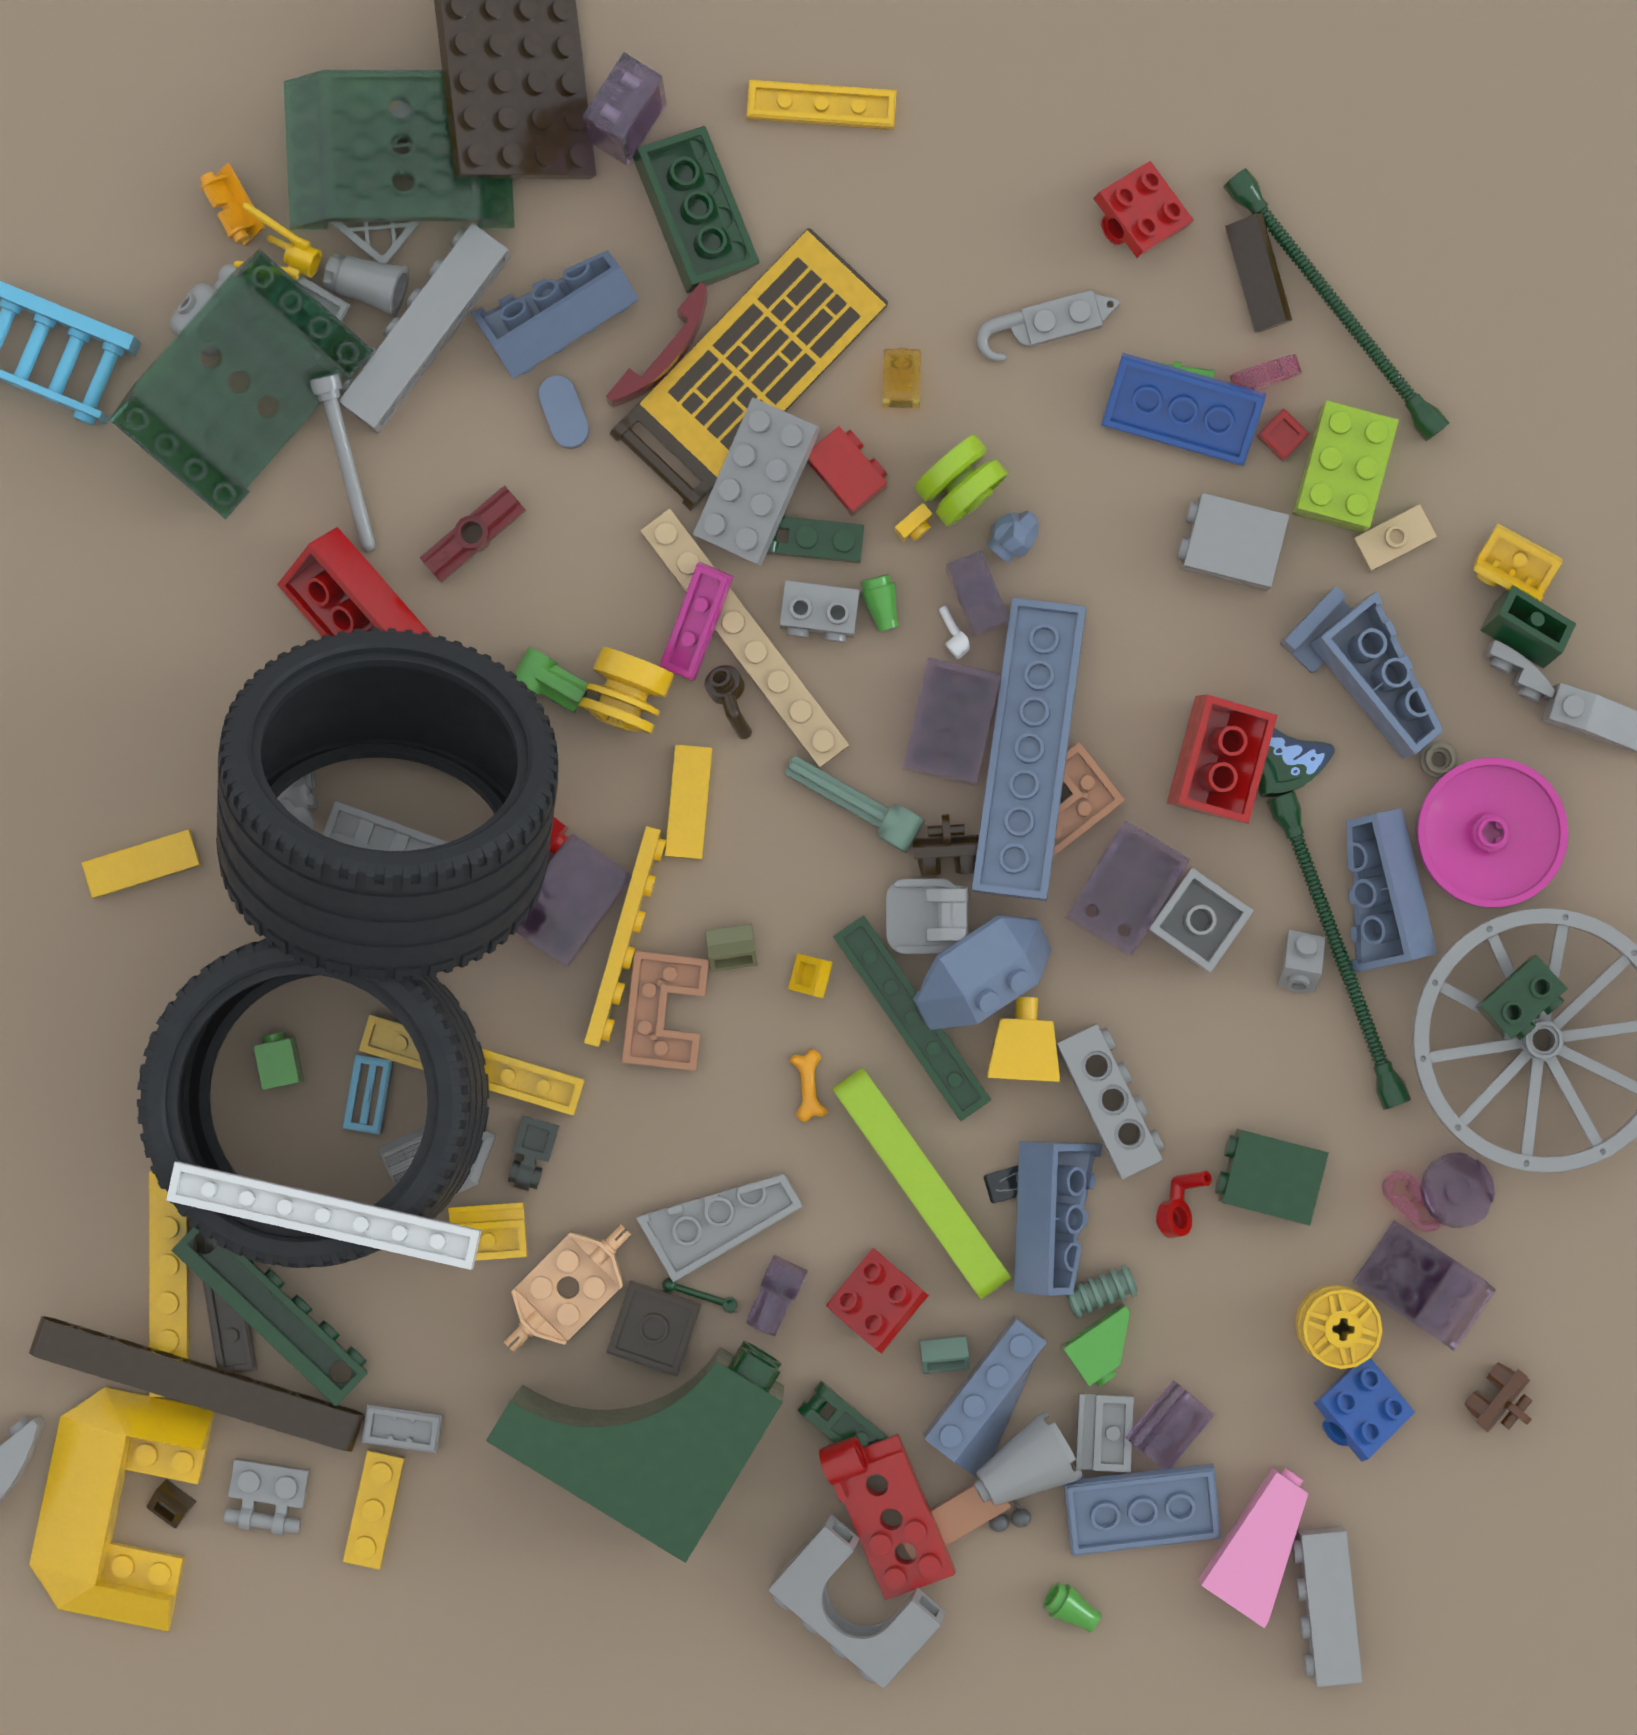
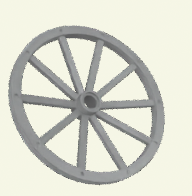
M1541 908L1511 912L1492 918L1461 936L1446 950L1429 973L1416 1004L1412 1024V1054L1416 1075L1429 1106L1454 1137L1477 1154L1493 1162L1532 1172H1563L1583 1168L1612 1156L1637 1137L1636 1110L1622 1127L1602 1141L1556 1057L1558 1055L1637 1095V1081L1563 1045V1042L1637 1032V1020L1565 1031L1560 1030L1629 964L1637 972V945L1614 927L1596 918L1563 909ZM1529 924H1555L1556 929L1548 968L1558 978L1569 927L1587 932L1601 939L1621 954L1552 1021L1550 1020L1552 1012L1549 1015L1544 1011L1538 1015V1019L1535 1018L1533 1020L1536 1027L1523 1039L1513 1038L1511 1040H1499L1430 1051V1022L1439 993L1482 1015L1475 1007L1481 1001L1445 982L1452 969L1468 952L1481 942L1487 940L1504 978L1506 979L1515 971L1498 933ZM1540 1029L1544 1030L1549 1037L1547 1047L1541 1051L1535 1048L1532 1040L1535 1032ZM1521 1049L1519 1054L1458 1117L1443 1096L1437 1083L1432 1063ZM1531 1059L1520 1154H1517L1486 1141L1467 1125ZM1544 1061L1591 1147L1560 1156H1533Z

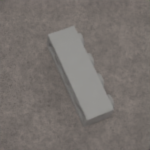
M1342 1526L1297 1530L1298 1540L1293 1542L1292 1554L1294 1563H1300L1301 1578L1296 1579V1593L1298 1601H1304L1305 1616H1300L1299 1622L1302 1639H1308L1309 1654L1303 1655L1306 1677H1312V1681L1317 1687L1362 1683L1347 1531Z

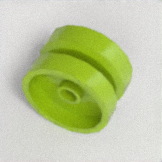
M976 434L969 436L949 451L913 487L925 503L935 501L946 492L949 493L937 505L935 512L947 528L982 505L1009 475V472L997 459L989 460L976 470L974 469L985 457L987 447Z

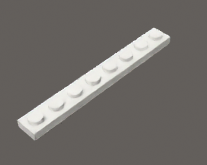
M179 1161L174 1163L166 1201L469 1270L474 1268L482 1230Z

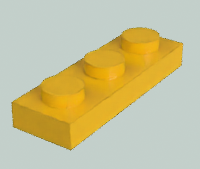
M371 1449L367 1451L343 1562L380 1570L405 1457Z

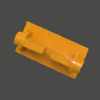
M227 163L216 175L213 172H208L200 177L202 182L200 188L206 194L212 207L221 206L223 208L217 216L224 226L228 238L234 239L236 244L241 242L243 246L249 244L265 228V225L243 209V203H249L252 206L253 204L230 163Z

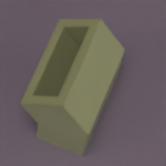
M752 924L705 931L711 972L758 966Z

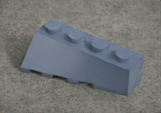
M607 250L565 269L563 278L556 281L546 280L545 278L533 284L532 292L516 299L513 294L499 299V307L486 313L481 307L471 312V315L502 364L514 379L521 374L531 371L536 364L552 354L561 352L568 344L582 335L591 333L598 325L612 316L624 312L639 299L621 267Z
M1398 808L1346 821L1348 869L1353 871V888L1349 889V904H1354L1355 926L1350 927L1351 942H1355L1356 959L1352 960V969L1355 970L1353 973L1437 954L1403 809Z
M1019 1141L1014 1292L1045 1296L1073 1295L1082 1246L1077 1242L1079 1232L1084 1226H1087L1089 1212L1084 1211L1088 1190H1094L1096 1175L1091 1173L1094 1157H1100L1103 1144Z
M1014 1316L923 1433L924 1439L955 1464L977 1477L976 1472L994 1456L1039 1352L1047 1343L1046 1340Z

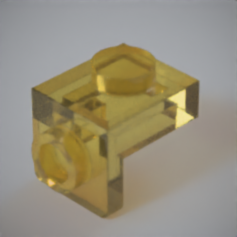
M907 348L884 350L883 407L920 408V350Z

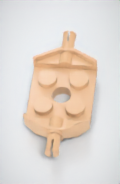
M622 1224L607 1239L604 1238L602 1241L570 1232L511 1291L520 1323L519 1327L503 1342L508 1347L518 1336L520 1338L509 1348L515 1353L529 1337L532 1338L533 1336L565 1345L623 1287L624 1283L615 1253L632 1234L627 1230L616 1240V1237L625 1229ZM570 1276L578 1281L579 1292L576 1296L568 1298L560 1294L558 1284L563 1277Z

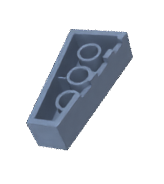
M1376 591L1361 600L1309 644L1399 756L1405 759L1417 754L1441 734L1443 729L1423 687H1420L1412 671L1413 665L1408 655L1405 656L1397 640V632L1391 620L1388 621L1381 606L1383 602Z

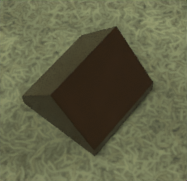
M166 1479L156 1489L146 1507L171 1527L177 1529L197 1501Z

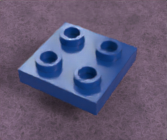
M1371 1358L1357 1367L1348 1368L1314 1402V1405L1326 1418L1322 1422L1326 1435L1337 1445L1349 1446L1361 1462L1368 1460L1415 1413Z

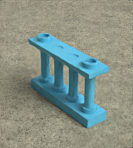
M0 281V350L15 315H20L21 310L34 314L33 321L36 322L14 375L0 370V381L74 411L72 417L93 426L95 420L107 424L109 417L96 408L118 357H123L124 352L136 356L141 342L131 334ZM58 324L69 329L67 335L70 338L48 389L29 382L28 379L49 329H54L55 325ZM90 338L103 343L101 349L104 350V353L84 400L80 403L62 394L83 344L88 343Z

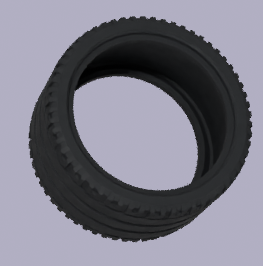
M371 628V631L354 629L352 633L341 631L337 632L335 636L327 634L321 636L320 640L311 639L306 641V644L303 646L296 645L291 647L290 652H282L277 656V660H270L265 663L264 669H258L254 673L253 679H248L244 683L243 690L238 691L235 701H232L229 707V712L225 716L218 751L216 844L221 877H223L224 887L228 890L231 902H235L238 913L244 914V921L249 926L253 925L255 932L259 936L264 935L267 943L271 946L277 945L279 951L285 955L290 953L294 956V960L300 963L302 961L308 962L309 967L315 969L321 967L325 969L326 973L330 974L334 972L342 973V977L350 978L352 975L359 976V980L377 978V981L385 982V979L394 978V981H403V978L409 977L412 980H418L420 976L428 975L430 978L437 976L438 972H452L453 968L457 966L463 968L468 966L471 960L478 961L482 959L484 953L490 954L495 951L497 944L503 945L508 940L509 934L514 935L518 931L519 925L524 924L528 913L532 912L546 875L559 770L557 741L555 740L554 730L550 727V719L548 715H544V707L541 703H537L535 694L527 691V685L523 681H518L516 674L512 671L507 672L505 666L500 662H493L491 656L487 654L481 655L477 653V649L471 646L466 648L462 646L461 642L456 640L451 642L447 641L446 637L440 635L433 637L430 636V633L422 632L418 634L413 633V630L405 629V632L396 631V628H388V631ZM395 758L425 764L457 778L480 795L495 815L471 833L442 845L410 851H384L356 847L326 837L299 821L277 798L294 782L322 767L352 759Z
M266 938L257 942L245 944L230 951L229 954L215 959L202 968L198 976L195 975L187 981L175 994L177 998L174 1002L168 1003L162 1016L156 1022L159 1025L157 1031H153L149 1037L148 1046L143 1054L147 1058L145 1064L140 1066V1079L137 1085V1090H141V1099H137L138 1124H142L143 1133L140 1134V1137L144 1144L146 1158H151L153 1166L150 1167L151 1171L155 1174L161 1189H166L168 1192L174 1163L178 1161L238 1175L225 1157L218 1142L211 1114V1079L219 1050L235 1022L259 998L286 983L317 975L336 978L368 992L383 1003L402 1023L412 1038L424 1069L428 1103L426 1122L420 1145L409 1168L400 1181L373 1206L433 1219L445 1209L465 1183L471 1172L472 1165L477 1160L483 1143V1132L486 1131L489 1114L487 1099L490 1098L488 1074L485 1073L484 1065H486V1060L481 1043L477 1041L475 1036L476 1030L467 1013L460 1008L459 1001L444 984L438 981L436 976L429 978L428 975L420 976L418 980H412L409 977L403 978V981H394L393 978L385 979V982L377 981V978L359 980V976L352 975L350 978L342 977V973L334 972L330 974L326 973L324 968L318 967L315 969L309 967V963L306 961L300 963L294 960L293 955L290 953L287 955L279 951L277 945L271 946L266 942ZM170 1202L176 1207L182 1217L187 1216L191 1219L189 1224L199 1230L206 1238H214L218 1241L217 1245L240 1256L246 1255L248 1259L264 1264H277L282 1267L291 1268L327 1267L357 1260L381 1250Z

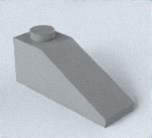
M1563 683L1552 686L1555 692L1553 697L1547 700L1541 719L1542 723L1637 753L1636 710L1600 695Z

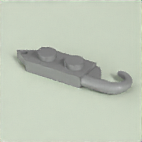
M1093 290L1023 308L1021 311L995 317L985 322L977 334V347L988 360L995 362L1005 361L1007 359L1006 354H997L989 348L988 340L993 333L1011 329L1013 336L1020 344L1033 347L1102 328V322L1120 305L1121 301L1094 294ZM1107 303H1112L1113 307L1108 308Z

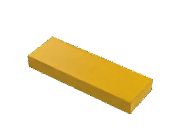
M675 744L665 856L703 860L713 748Z
M189 829L81 862L92 898H98L201 866L195 842Z

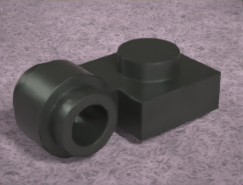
M527 1116L522 1117L512 1152L525 1155L524 1159L522 1158L521 1162L513 1161L508 1182L515 1183V1188L529 1191V1188L537 1190L543 1168L537 1167V1162L535 1161L539 1159L549 1162L559 1129L558 1125Z

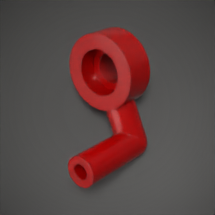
M1208 1171L1184 1174L1172 1178L1169 1201L1162 1202L1156 1214V1224L1165 1237H1182L1190 1232L1192 1228V1213L1184 1201L1185 1190L1209 1186L1212 1182V1177Z

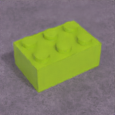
M1326 400L1320 407L1292 514L1359 533L1366 532L1371 526L1399 420Z

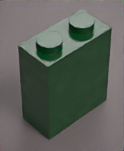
M1237 1129L1235 1136L1229 1135L1226 1143L1224 1156L1229 1157L1226 1172L1220 1171L1217 1178L1215 1193L1220 1194L1218 1201L1310 1226L1329 1153Z

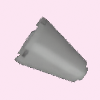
M1046 1411L1038 1414L976 1472L978 1480L973 1485L984 1503L990 1500L994 1506L1075 1482L1083 1477L1081 1469L1073 1471L1071 1463L1076 1458L1056 1423L1046 1424L1045 1421L1049 1417Z

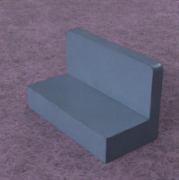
M1336 586L1280 643L1310 673H1314L1324 661L1309 643L1352 609L1343 601L1347 596Z

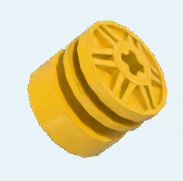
M601 646L593 670L607 680L605 685L587 683L585 689L599 695L600 698L598 701L581 697L578 706L587 710L597 720L628 732L652 734L655 725L641 719V714L643 712L659 717L660 711L646 701L649 695L666 698L674 674L640 658Z
M1337 1284L1320 1286L1308 1293L1298 1306L1294 1321L1297 1338L1304 1350L1323 1364L1339 1369L1357 1367L1369 1360L1379 1347L1383 1332L1381 1317L1374 1304L1361 1293ZM1342 1318L1343 1322L1349 1325V1331H1343L1342 1336L1339 1337V1334L1334 1332L1332 1328L1333 1325H1339Z

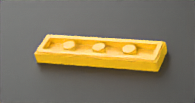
M749 80L746 117L749 120L894 130L897 90Z

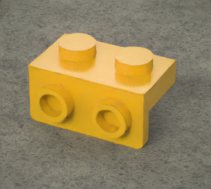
M1497 523L1475 559L1473 570L1478 573L1477 577L1482 582L1490 586L1496 587L1499 584L1509 589L1514 585L1541 602L1545 590L1563 563V559Z

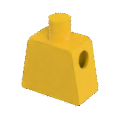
M1016 998L1015 1019L999 1018L988 1063L987 1078L1060 1082L1053 1021L1037 1020L1038 998Z

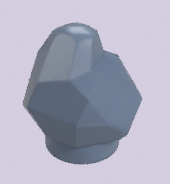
M1024 511L1022 513L1012 512L998 519L990 528V533L993 537L988 541V547L1008 563L1015 556H1025L1037 538L1039 529L1037 516L1031 511Z

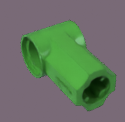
M529 647L514 672L517 675V680L523 681L531 692L537 695L543 694L553 700V702L575 713L579 708L578 705L581 697H586L588 690L585 689L587 683L557 666L558 663L553 659Z

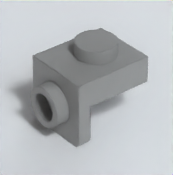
M1294 930L1288 931L1285 941L1283 968L1278 979L1279 987L1289 988L1291 991L1298 993L1315 992L1322 975L1325 936Z

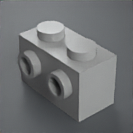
M785 580L780 629H787L786 635L791 637L809 638V632L824 634L823 640L845 643L846 637L854 638L860 590Z

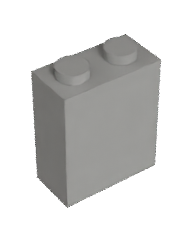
M1202 493L1198 498V502L1191 501L1188 509L1186 523H1190L1192 526L1189 538L1182 537L1179 545L1177 558L1183 560L1181 570L1268 591L1272 587L1289 515Z

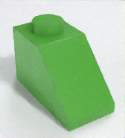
M1123 1303L1061 1345L1089 1386L1095 1382L1098 1387L1102 1386L1117 1375L1114 1369L1121 1364L1130 1315L1129 1310Z

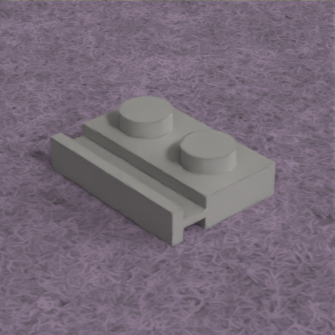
M1078 1393L1076 1470L1131 1473L1133 1395Z

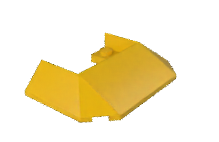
M104 1387L60 1416L29 1563L58 1609L167 1632L170 1631L185 1556L112 1542L127 1470L193 1484L201 1482L215 1412L180 1401L149 1397V1395Z

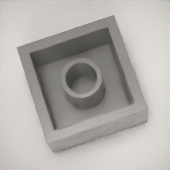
M1189 868L1145 930L1205 973H1211L1254 910L1194 868Z

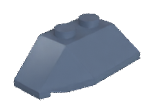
M997 915L938 954L924 978L920 991H917L913 998L926 1027L929 1030L979 1024L1039 984L1052 950L1039 920L1031 917Z

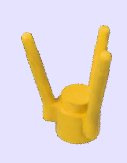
M243 203L242 207L244 210L291 241L289 244L272 235L267 237L268 242L285 250L283 262L288 264V267L235 261L233 266L250 271L284 275L294 280H298L301 274L312 278L320 266L322 251L310 246V241L297 236L249 203Z

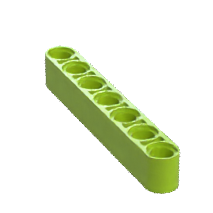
M861 1067L834 1086L832 1089L979 1298L981 1300L1012 1279L864 1068Z

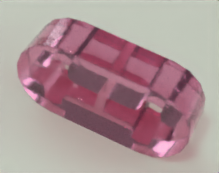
M1292 354L1241 370L1229 377L1232 384L1256 390L1301 374L1302 370L1297 355Z
M1394 1171L1385 1177L1382 1184L1384 1196L1414 1227L1427 1232L1435 1231L1441 1227L1445 1219L1443 1206L1414 1176L1407 1172ZM1395 1179L1401 1182L1407 1179L1409 1183L1405 1188L1413 1196L1410 1200L1400 1194L1395 1197L1393 1196L1392 1192L1395 1187L1392 1182ZM1417 1202L1426 1208L1431 1206L1435 1208L1432 1212L1435 1220L1432 1223L1428 1221L1420 1223L1418 1219L1422 1214L1414 1206Z

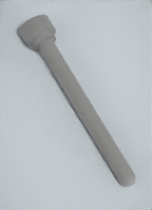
M339 373L309 380L313 395H317L319 402L323 401L361 547L364 551H372L376 543L337 398L341 396L339 389L342 388Z

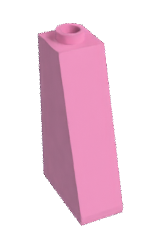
M1272 1467L1198 1578L1201 1586L1263 1628L1269 1622L1309 1494L1301 1487L1304 1480L1287 1468H1284L1282 1473Z

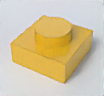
M922 503L895 526V534L903 543L910 537L914 541L918 540L931 528L928 522L932 519L933 513Z
M797 953L788 989L824 998L833 962Z

